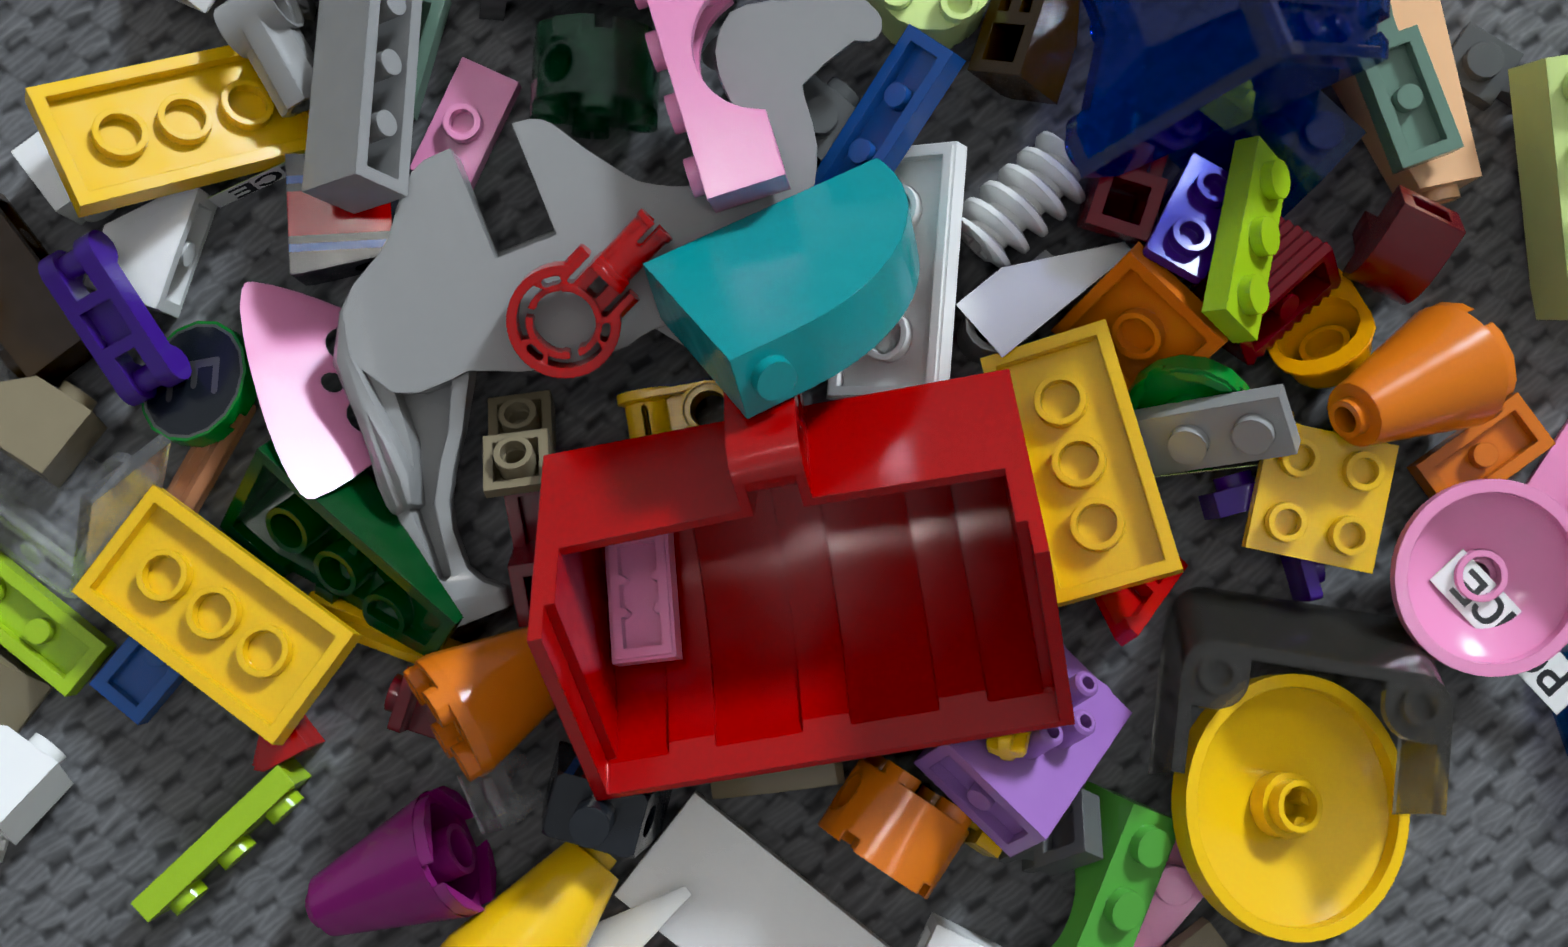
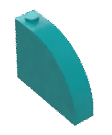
M878 158L643 263L661 320L747 419L828 380L872 350L904 315L913 299L920 272L919 254L907 195L896 174Z

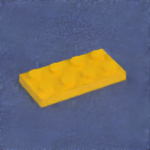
M229 45L25 88V103L78 218L266 171L285 162V154H303L306 150L309 110L294 117L282 118L249 59L241 57Z
M1106 319L1017 346L1003 358L999 353L980 358L984 373L1004 369L1010 370L1049 545L1058 607L1184 573Z
M153 484L71 591L272 745H283L362 638L361 634L168 491Z

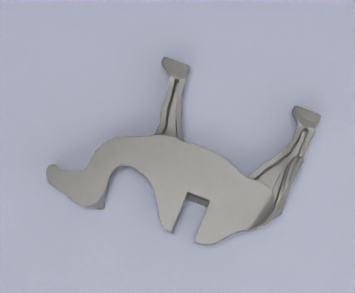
M769 0L746 4L728 14L719 30L718 36L711 40L702 52L703 63L708 68L716 71L730 103L746 108L766 109L791 189L715 213L706 195L695 198L690 186H666L637 181L582 147L552 123L542 119H526L514 122L512 126L554 230L498 252L462 161L451 148L423 160L409 175L408 197L398 201L389 237L379 254L353 284L339 312L333 366L359 424L369 452L377 486L384 503L392 514L398 516L400 523L404 526L464 618L457 627L502 610L514 602L510 585L487 578L470 565L457 527L454 493L458 465L468 430L477 371H535L517 355L510 343L506 328L508 304L518 284L528 273L541 265L555 261H565L580 244H584L591 250V255L569 277L570 279L576 278L600 251H603L637 216V212L641 208L655 219L653 221L655 224L637 241L638 243L643 242L659 224L673 239L669 244L666 243L652 258L654 259L813 187L817 171V142L803 86L823 66L852 44L870 43L878 38L882 31V18L878 11L866 0ZM643 267L630 280V284L604 310L609 311L630 288L640 299L622 318L620 337L613 352L629 346L635 340L654 329L682 344L661 320ZM553 276L544 279V281L549 283L560 280V277ZM599 276L589 287L595 293H598L607 283ZM532 286L523 296L519 309V323L523 335L528 334L525 317L527 313H531L535 316L534 323L538 333L547 342L555 347L571 348V359L565 360L550 357V360L566 363L576 362L594 354L600 348L598 341L591 350L582 356L577 351L580 343L586 342L596 327L595 316L590 305L582 297L574 293L556 291L545 295L539 301L537 308L532 310L528 306L535 293L540 289ZM604 323L602 326L601 334L603 336H607L610 332L611 326L609 323ZM529 344L536 352L542 354L534 345Z

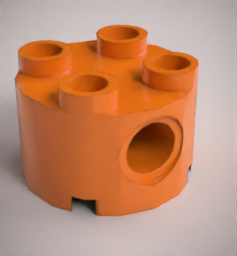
M882 756L868 757L865 760L859 759L817 824L839 842L842 839L850 844L853 852L914 893L928 899L968 837L970 831L967 829L971 825L972 820L957 805L943 796H939L924 785L915 794L921 781L889 759L887 760Z

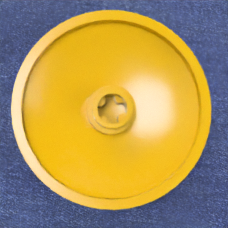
M1305 674L1264 675L1245 680L1222 692L1201 712L1191 726L1177 758L1171 792L1173 829L1181 858L1200 893L1213 908L1233 924L1251 933L1289 942L1322 941L1338 936L1358 925L1385 898L1400 870L1406 850L1410 823L1408 785L1398 751L1387 730L1373 711L1350 691L1334 682Z

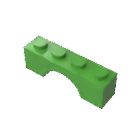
M1087 781L1084 789L1100 797L1103 859L1075 869V896L1072 910L1065 928L1052 947H1133L1176 840L1172 817L1141 802Z

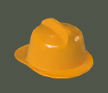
M1339 268L1341 283L1338 289H1332L1329 297H1323L1319 306H1313L1311 313L1304 314L1301 322L1294 323L1291 331H1285L1283 338L1276 340L1273 348H1266L1274 363L1283 372L1290 374L1300 384L1315 389L1337 386L1369 357L1372 351V340L1376 330L1373 315L1351 280L1342 275L1343 272Z

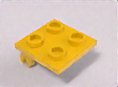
M1295 422L1301 439L1298 453L1296 455L1259 460L1241 547L1373 574L1399 445L1382 443L1365 447L1355 446L1345 441L1334 429L1333 431H1328Z

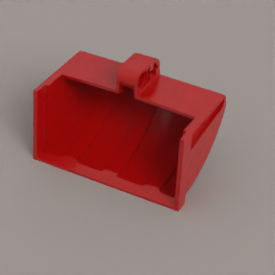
M1009 369L811 405H804L802 393L749 419L742 414L724 393V421L543 455L527 644L596 801L1075 724L1050 550ZM673 533L683 659L622 667L612 664L605 546Z

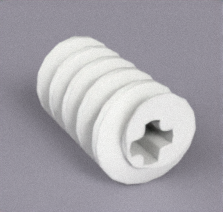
M1048 131L1041 132L1035 139V147L1027 146L1017 153V165L1008 163L999 170V182L989 180L980 187L979 195L981 199L969 197L963 202L961 239L984 261L991 262L999 268L1011 266L1004 248L1009 245L1018 252L1026 254L1030 247L1023 234L1025 229L1032 231L1039 237H1045L1049 232L1041 216L1044 212L1059 221L1064 220L1067 217V211L1060 200L1063 195L1076 204H1081L1086 200L1085 193L1079 184V181L1085 178L1087 174L1083 162L1076 152L1054 133Z

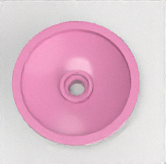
M1504 479L1465 481L1440 491L1423 503L1413 513L1401 531L1394 548L1390 568V588L1394 607L1401 624L1415 644L1427 655L1447 667L1460 672L1485 677H1504L1526 672L1540 666L1560 652L1568 644V511L1541 490L1524 483ZM1464 549L1467 554L1458 561L1454 570V582L1458 591L1467 599L1477 602L1491 601L1504 592L1522 612L1502 625L1484 629L1474 628L1430 579ZM1472 559L1497 584L1491 592L1484 595H1476L1465 586L1463 571L1467 563Z

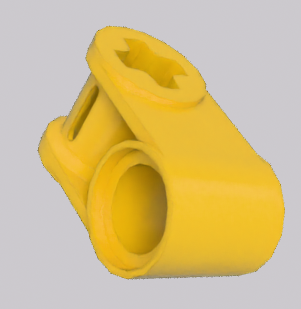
M703 380L677 386H658L632 390L617 395L616 399L617 405L625 408L629 438L632 439L699 426L696 419L698 404L704 398L711 395L724 398V393L714 380ZM648 415H649V420H650V426H651V432H652V434L650 433Z

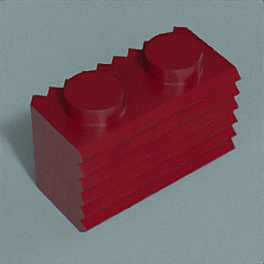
M1280 216L1279 221L1280 247L1278 252L1273 255L1268 281L1270 293L1269 306L1267 311L1262 314L1258 341L1232 343L1228 340L1222 346L1223 349L1247 365H1254L1256 358L1263 356L1266 348H1273L1275 341L1282 339L1285 331H1291L1294 323L1301 322L1304 314H1310L1313 306H1319L1322 298L1329 297L1331 290L1338 289L1341 283L1333 248L1328 242H1322L1318 236L1313 237L1308 230L1303 231L1299 225L1294 226L1289 219L1284 220L1282 216ZM1209 271L1199 284H1192L1190 291L1202 302L1204 301Z

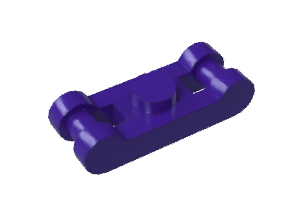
M91 230L77 238L73 243V249L69 252L57 250L41 259L38 263L39 275L119 397L128 405L139 406L154 398L158 387L162 385L168 388L174 387L189 379L192 371L191 365L183 351L168 342L117 263L118 252L114 243L103 232ZM84 274L88 275L97 289L96 291L88 292L83 284ZM135 347L145 365L136 364L128 351Z

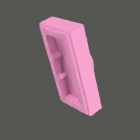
M462 57L414 156L410 170L413 171L423 160L451 148L461 159L474 190L522 89L520 83Z
M673 533L605 546L612 664L622 667L683 659Z

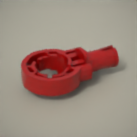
M641 208L637 212V216L603 251H600L576 278L570 279L569 277L591 255V250L584 244H580L565 261H555L541 265L522 279L508 304L506 328L513 349L525 364L543 375L566 379L586 375L607 361L618 343L622 318L640 299L630 288L609 311L604 310L630 284V280L643 268V263L650 261L666 243L669 244L673 240L669 233L659 224L643 242H637L655 224L653 222L655 219ZM600 276L607 284L598 293H595L589 286ZM549 277H560V280L552 281L549 283H546L544 281V279ZM532 286L540 288L528 306L532 310L537 308L539 301L545 295L552 292H570L582 297L593 310L596 327L591 337L586 342L580 343L577 351L582 356L591 350L597 341L600 348L591 356L576 362L566 363L550 360V357L565 360L571 359V348H559L547 342L538 333L534 323L535 316L531 313H527L525 317L528 334L523 335L519 323V309L523 296ZM604 323H609L611 326L607 336L601 334ZM529 344L534 345L542 354L536 352Z

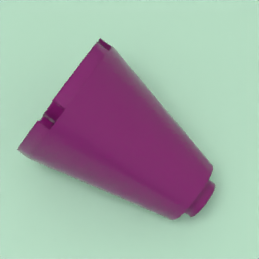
M446 786L423 792L311 878L305 898V908L310 921L330 936H343L466 918L485 910L482 905L492 901L496 894L497 872L493 851L488 840L486 839L476 847L465 820L478 817L472 806L457 791Z

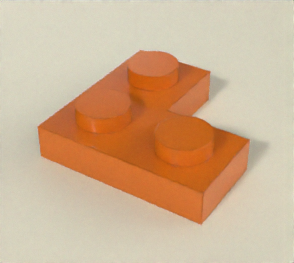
M1518 392L1506 396L1502 406L1505 409L1496 418L1476 427L1457 430L1406 467L1429 499L1440 491L1465 481L1477 479L1507 480L1556 444Z

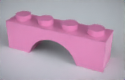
M634 0L638 10L649 7L656 30L645 33V39L657 73L668 69L675 93L665 95L664 102L675 134L679 135L687 132L694 156L683 159V164L694 197L706 195L708 202L715 213L791 189L766 109L746 108L727 102L716 95L702 79L700 61L706 35L718 17L730 8L734 1Z

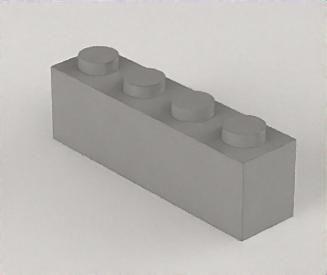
M319 0L302 183L303 193L353 214L408 197L422 0Z

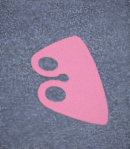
M253 281L246 282L241 290L240 299L242 333L263 417L287 476L298 492L306 499H316L342 486L372 465L361 431L354 428L347 418V408L350 403L344 389L342 388L338 392H329L321 384V378L324 374L336 373L333 366V356L328 352L325 340L332 330L337 329L341 308L306 294L275 285Z

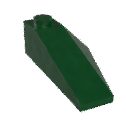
M272 439L257 448L220 527L243 548L282 577H286L293 571L316 584L315 594L329 603L333 604L340 598L362 610L368 625L416 652L426 655L442 650L464 617L404 526L400 523L398 517L392 514L386 507L377 485L365 469L350 481L316 499H306L298 492L287 476Z

